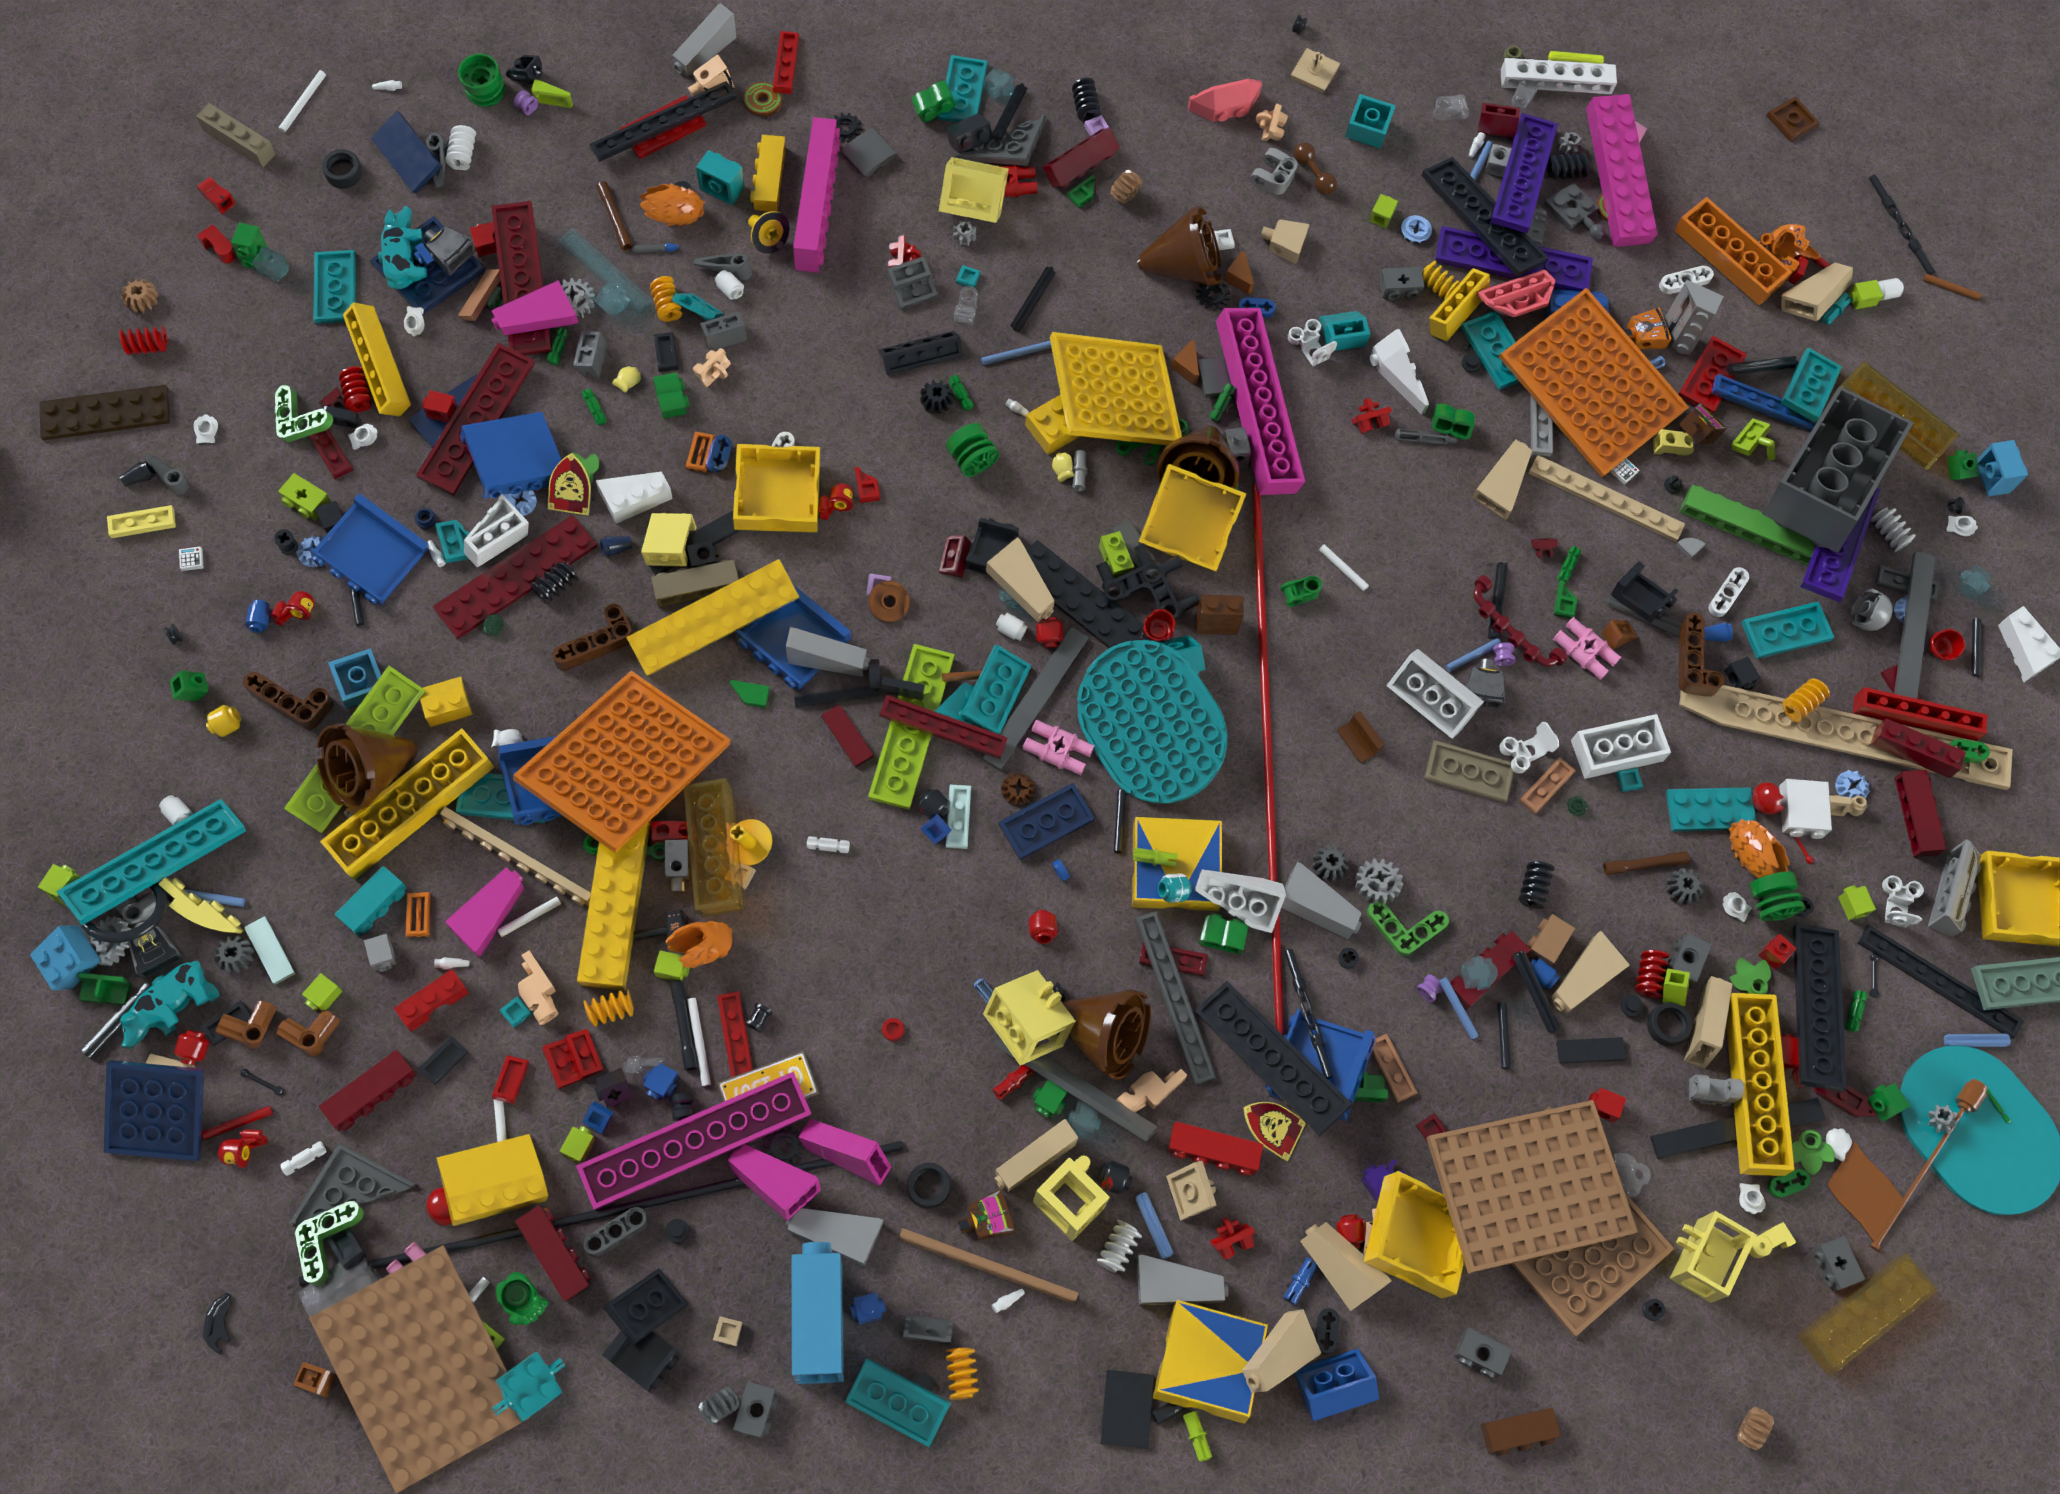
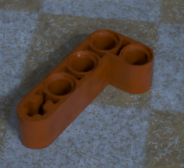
M615 603L609 604L604 609L608 626L557 646L552 652L555 666L563 671L569 670L629 645L630 643L626 637L633 633L622 607ZM614 614L619 615L617 618H610ZM627 632L625 636H619V633ZM601 640H607L605 644H598ZM582 648H587L585 652H578Z
M1694 612L1687 615L1679 628L1678 684L1680 690L1684 693L1712 697L1724 685L1725 680L1723 675L1717 671L1704 670L1705 622L1699 613Z
M250 672L243 679L245 688L253 697L307 730L316 728L333 707V700L324 688L313 689L303 701L260 673ZM277 693L274 698H269L270 695ZM326 698L322 703H317L319 699ZM290 704H294L291 709H286ZM307 715H312L310 719L304 720Z

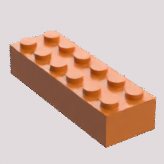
M1705 197L1682 216L1674 230L1759 306L1780 289L1792 273L1787 266L1708 197Z

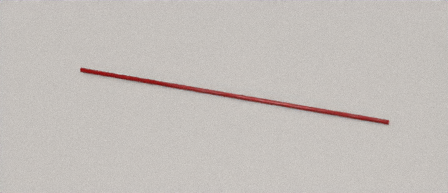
M1253 484L1252 499L1269 880L1278 882L1261 495H1259L1257 484ZM1278 915L1271 933L1275 1026L1284 1036L1280 917Z

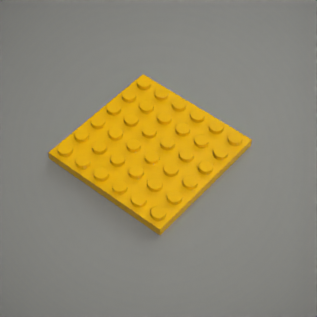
M1052 332L1050 342L1068 435L1169 445L1171 442L1182 437L1162 345Z

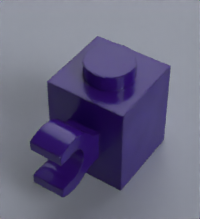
M1397 1160L1391 1161L1387 1165V1169L1383 1164L1377 1168L1375 1165H1372L1363 1172L1365 1176L1361 1181L1376 1202L1379 1200L1384 1176L1395 1173L1393 1166L1398 1162Z

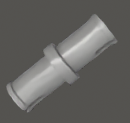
M1083 450L1074 452L1072 471L1075 476L1073 477L1072 489L1077 492L1085 490V476L1088 472L1086 467L1087 453Z

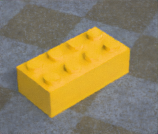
M1061 394L1026 414L1025 426L1047 455L1080 437L1068 435Z

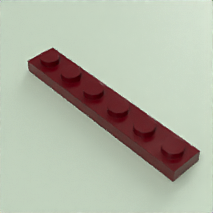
M886 695L879 713V717L1001 759L1008 737Z

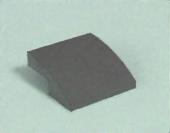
M873 128L857 136L841 150L866 178L873 174L880 166H886L897 156V153Z
M924 256L887 269L900 309L937 298L938 294Z
M1222 358L1197 359L1205 398L1220 396L1224 392L1225 384H1231L1226 360Z

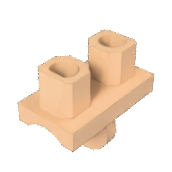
M1276 104L1273 111L1264 110L1257 114L1256 122L1260 125V128L1264 129L1262 141L1267 142L1270 138L1279 141L1283 137L1284 130L1277 127V125L1283 127L1288 118V115L1281 112L1282 105Z
M721 348L717 352L710 350L706 354L707 362L704 365L697 363L693 367L695 375L706 388L718 377L725 379L728 376L726 369L731 363L725 355V350Z

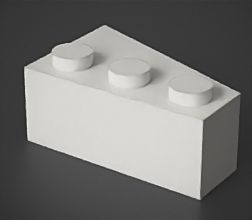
M662 472L596 480L598 491L616 524L673 499L670 486Z
M501 494L496 504L487 511V515L483 520L479 521L464 539V554L476 567H479L528 536L529 522Z
M2024 606L2010 614L1998 625L2008 648H2010L2014 656V662L2019 667L2023 682H2026L2060 658V648Z

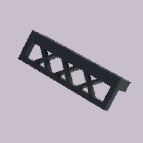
M955 331L878 349L887 375L963 356L960 336Z

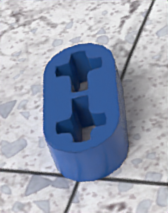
M1243 298L1239 301L1238 308H1245L1244 305H1248L1249 308H1260L1263 318L1272 317L1276 308L1272 300L1263 298ZM1264 306H1268L1269 311H1265Z
M726 435L717 436L710 445L706 465L712 473H719L727 466L732 443ZM719 442H722V446L724 447L721 451H719L721 446ZM717 457H719L717 463L719 464L718 467L716 466V462L714 461Z

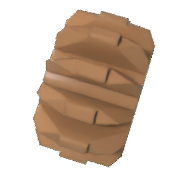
M1126 170L1114 182L1110 194L1117 201L1126 204L1138 193L1142 185V179L1135 172Z
M135 278L133 283L128 281V286L122 287L123 293H121V298L125 306L135 313L140 310L144 314L145 308L152 310L151 304L157 305L156 299L159 297L155 290L156 288L151 282L148 283L145 278L141 281Z
M1757 1407L1749 1410L1737 1433L1738 1441L1755 1451L1761 1448L1772 1430L1774 1424L1773 1417L1768 1412Z

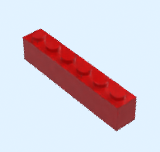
M1863 687L1854 696L1853 714L1879 720L1887 718L1901 725L1978 741L1987 734V714Z

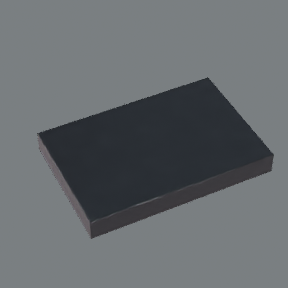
M658 1268L607 1303L603 1309L629 1342L634 1345L686 1308L688 1303Z
M1106 1370L1100 1444L1148 1449L1154 1375Z

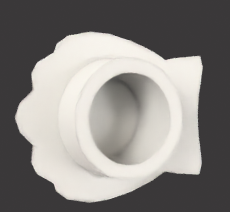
M407 306L404 328L409 334L411 333L412 336H416L424 330L425 323L422 316L424 310L421 307L413 308Z
M205 414L194 421V431L197 436L196 443H215L214 436L218 429V422L214 417Z
M369 424L358 427L354 433L348 435L352 448L356 450L373 444L377 439V429Z
M1949 516L1946 530L1961 536H1970L1975 533L1978 526L1976 521L1970 516Z
M515 729L494 730L491 747L498 748L501 745L524 742L522 734Z
M1736 892L1728 893L1727 896L1723 897L1722 905L1725 912L1730 916L1737 917L1741 922H1745L1752 907L1747 905L1746 901Z
M1834 1128L1828 1131L1826 1135V1143L1833 1148L1835 1158L1844 1161L1845 1154L1852 1145L1850 1135L1841 1128Z
M1741 1183L1739 1185L1741 1190L1739 1198L1741 1207L1751 1214L1762 1212L1765 1209L1766 1203L1760 1192V1185Z

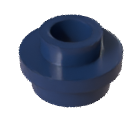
M422 508L417 511L415 522L420 528L427 529L435 524L436 515L432 510ZM424 517H429L427 521H422Z

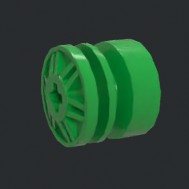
M478 53L466 57L460 63L458 77L469 101L481 107H489L499 103L504 97L506 87L495 59L489 55Z
M972 423L960 428L946 442L947 451L954 460H957L956 465L961 469L960 471L965 477H973L989 469L999 458L1000 452L994 446V443L988 439L989 435L980 423Z
M1787 871L1770 874L1758 878L1749 884L1753 899L1764 900L1756 905L1757 911H1761L1758 914L1760 921L1786 919L1805 909L1804 903L1800 901L1802 899L1801 894L1790 893L1798 888L1794 872Z

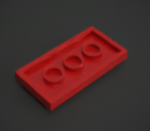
M684 95L681 98L619 128V130L627 126H630L640 120H643L653 114H656L666 108H669L679 102H682L688 99V97ZM700 115L631 148L637 157L642 159L705 127L706 121Z
M1712 335L1678 395L1694 406L1701 402L1713 414L1722 397L1711 394L1715 377L1720 374L1733 379L1735 375L1729 376L1726 367L1729 364L1742 363L1747 354Z

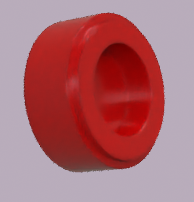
M897 1018L887 1019L882 1025L884 1038L889 1041L901 1039L904 1034L903 1023Z

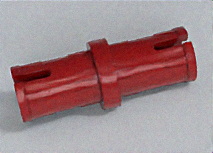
M1023 1064L1013 1073H1008L1006 1075L1007 1078L992 1089L993 1093H995L994 1095L1002 1101L1014 1089H1019L1021 1083L1034 1074L1035 1071Z

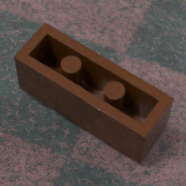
M1553 1408L1480 1424L1488 1453L1495 1452L1496 1457L1510 1454L1509 1449L1518 1447V1451L1532 1449V1443L1540 1442L1541 1446L1554 1444V1438L1561 1437Z

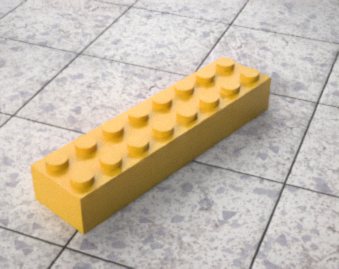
M780 559L626 638L644 672L649 676L799 599V595Z
M461 728L387 787L367 808L357 811L320 842L352 879L356 880L495 766Z
M652 820L616 853L599 842L577 982L580 986L622 991L626 989Z
M1732 993L1726 1021L1731 1078L1741 1079L1744 1086L1742 1098L1733 1103L1740 1174L1786 1176L1794 1171L1777 997L1776 995Z

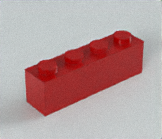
M1175 1121L1172 1126L1167 1152L1172 1153L1171 1156L1174 1158L1184 1159L1186 1156L1193 1158V1162L1203 1161L1204 1165H1207V1162L1216 1164L1217 1169L1228 1171L1229 1168L1238 1170L1240 1175L1251 1176V1174H1256L1259 1169L1264 1144Z

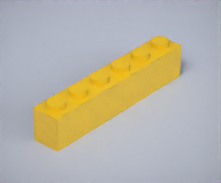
M353 302L344 312L343 317L379 414L401 416L410 407L411 403L374 306Z

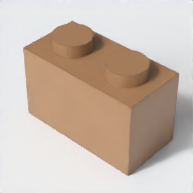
M1553 914L1548 919L1543 918L1537 927L1540 932L1537 937L1533 935L1527 946L1531 950L1526 954L1536 961L1540 958L1550 966L1555 963L1575 929Z

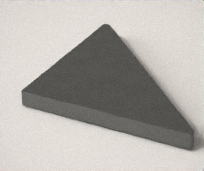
M1041 115L1040 119L1033 122L1029 120L1017 126V129L1011 132L1006 131L1001 141L998 140L996 142L993 139L961 154L957 152L956 158L974 162L1027 166L1045 126L1046 115Z
M339 1143L289 1224L293 1226L298 1225L349 1201L362 1205L413 1189L417 1184Z

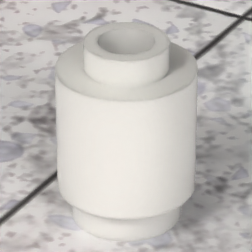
M723 270L716 276L715 282L717 287L730 300L738 299L742 296L744 285L731 272Z
M1898 278L1878 281L1883 293L1880 301L1900 297L1904 290L1903 283Z
M1008 612L1005 616L1001 614L995 624L998 626L997 631L1013 640L1017 639L1021 641L1028 629V626L1024 625L1025 622Z
M173 795L164 798L159 805L161 813L172 825L193 815V812L178 797Z

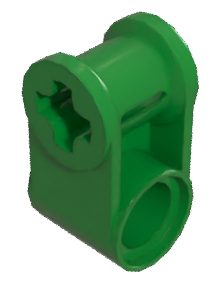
M1308 576L1288 581L1281 585L1280 589L1284 592L1287 599V607L1297 606L1301 603L1317 599L1321 591L1322 581L1317 576ZM1313 586L1316 590H1310L1307 587Z

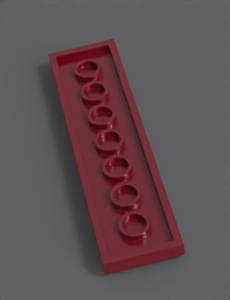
M532 201L491 206L504 305L543 288ZM549 328L508 335L509 348L524 356L551 352Z
M497 343L417 472L416 477L453 496L456 494L474 464L467 444H462L460 439L462 425L501 419L533 368L534 360Z
M571 515L432 607L458 640L532 591L530 584L532 582L538 584L537 578H544L545 572L551 573L550 568H557V562L564 563L566 561L571 565L597 548V544L574 515Z

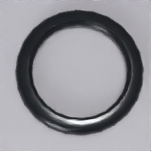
M160 882L149 887L156 897L155 910L144 923L136 928L123 932H107L99 929L92 920L82 925L81 928L89 936L107 943H123L138 939L152 931L160 923L168 904L167 892L159 885Z

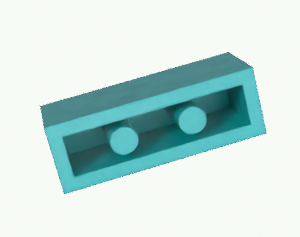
M382 866L334 915L359 937L361 934H366L372 928V923L378 917L381 918L388 912V907L394 901L397 902L404 896L406 887L402 881Z

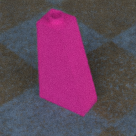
M559 280L492 310L495 318L491 319L496 330L501 329L503 335L578 323L577 316Z
M507 867L445 921L447 926L478 958L483 954L496 934L497 929H499L524 890V886L521 883L523 878L515 870L511 872Z
M810 1119L801 1130L799 1139L806 1150L876 1185H881L891 1169V1165L876 1141Z
M744 1144L740 1149H736L728 1159L730 1171L786 1221L821 1191L819 1179L816 1176Z

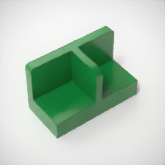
M78 973L77 978L83 981L79 996L80 1001L123 1006L127 1003L132 984L124 977Z
M1365 1071L1354 1101L1384 1103L1388 1099V1090L1384 1089V1076L1367 1075V1071Z

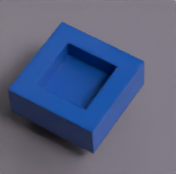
M423 243L415 246L413 249L415 253L413 255L419 264L423 263L424 266L431 264L434 259Z
M938 814L920 828L934 844L938 843L952 830Z
M594 1101L590 1105L582 1123L602 1134L607 1128L614 1112Z

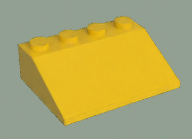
M530 1134L436 1158L453 1226L546 1201L548 1198L544 1176Z

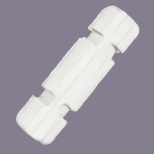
M810 836L807 839V848L815 850L819 848V850L832 852L839 850L840 853H848L850 843L845 840L838 842L837 839H817V837Z
M321 1141L315 1143L311 1149L307 1148L292 1157L291 1161L283 1162L281 1164L283 1173L286 1176L295 1172L294 1169H300L314 1161L316 1156L324 1155L326 1148Z

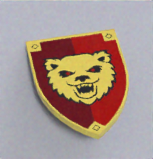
M571 453L557 464L551 474L548 509L589 516L590 480L583 464Z
M1258 1102L1243 1107L1247 1125L1255 1139L1259 1143L1264 1144L1263 1147L1288 1162L1306 1123L1299 1116L1276 1103Z

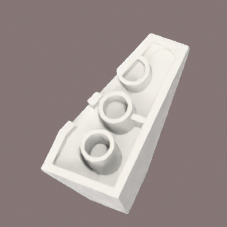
M1209 870L1201 871L1195 887L1196 892L1216 905L1219 904L1228 910V913L1237 916L1251 928L1269 933L1273 931L1286 896L1282 883L1264 878Z

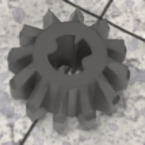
M1329 844L1326 845L1325 849L1319 848L1318 854H1314L1312 858L1315 861L1312 864V868L1318 869L1315 873L1316 876L1324 874L1323 881H1326L1328 876H1330L1332 882L1336 880V877L1341 879L1344 876L1343 872H1347L1349 869L1346 865L1349 862V858L1344 857L1345 851L1338 852V845L1334 849H1331Z
M1681 868L1678 872L1674 871L1666 881L1669 885L1666 891L1673 893L1670 895V899L1676 897L1677 904L1684 902L1685 905L1697 902L1699 896L1704 892L1701 889L1704 886V882L1698 881L1700 874L1694 876L1693 869L1687 872L1684 868Z
M228 936L226 943L219 940L221 948H214V952L217 955L213 957L214 961L218 963L217 967L220 970L225 969L227 974H231L233 970L236 974H240V967L248 969L246 962H253V958L250 955L254 953V949L249 947L251 943L248 940L243 941L241 936H237L235 939L232 936ZM233 952L237 954L235 957L231 956Z
M726 1387L704 1400L698 1408L703 1420L708 1425H713L738 1410L741 1404L736 1392L731 1387Z

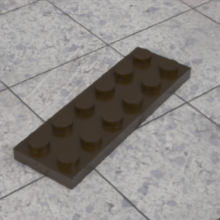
M167 385L39 401L40 437L43 441L170 423Z

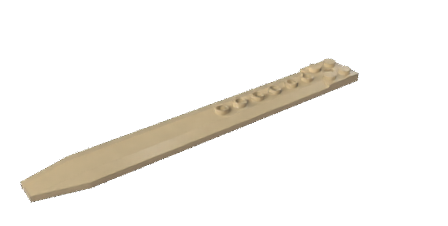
M1723 685L1712 697L1687 694L1683 691L1680 694V707L1718 725L1933 772L1870 745L1875 728L1883 720L1818 706L1813 708V711L1808 713L1805 718H1802L1800 722L1796 723L1789 719L1783 710L1782 703L1785 700L1784 698ZM1906 726L1947 744H1950L1955 739L1969 740ZM1984 743L1990 750L1988 758L1981 763L1963 761L1961 770L1952 776L1964 779L1967 782L2007 790L2010 788L2013 749ZM1989 761V764L1993 766V768L1988 769L1985 766V763Z

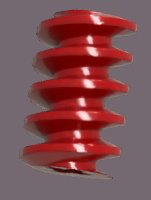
M156 326L153 327L152 333H150L148 327L144 328V333L141 332L140 328H136V334H133L131 328L128 329L127 335H125L122 329L119 332L121 346L127 355H131L133 352L140 354L141 351L145 354H148L149 351L152 353H156L158 350L160 352L166 351L168 337L164 326L161 327V332H158Z
M352 366L342 370L338 378L346 409L356 413L369 410L371 408L369 403L371 397L363 368Z
M1646 950L1640 955L1642 960L1639 962V976L1636 979L1635 991L1648 998H1662L1663 996L1657 993V991H1663L1664 987L1658 983L1665 982V978L1660 975H1665L1667 970L1661 967L1668 966V962L1662 959H1667L1670 955L1659 950Z

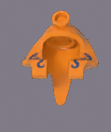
M1797 224L1783 225L1772 233H1764L1761 236V242L1764 245H1768L1772 254L1793 271H1796L1799 265V261L1794 259L1797 255L1813 259L1820 258V254L1809 245L1810 241L1805 239V226Z

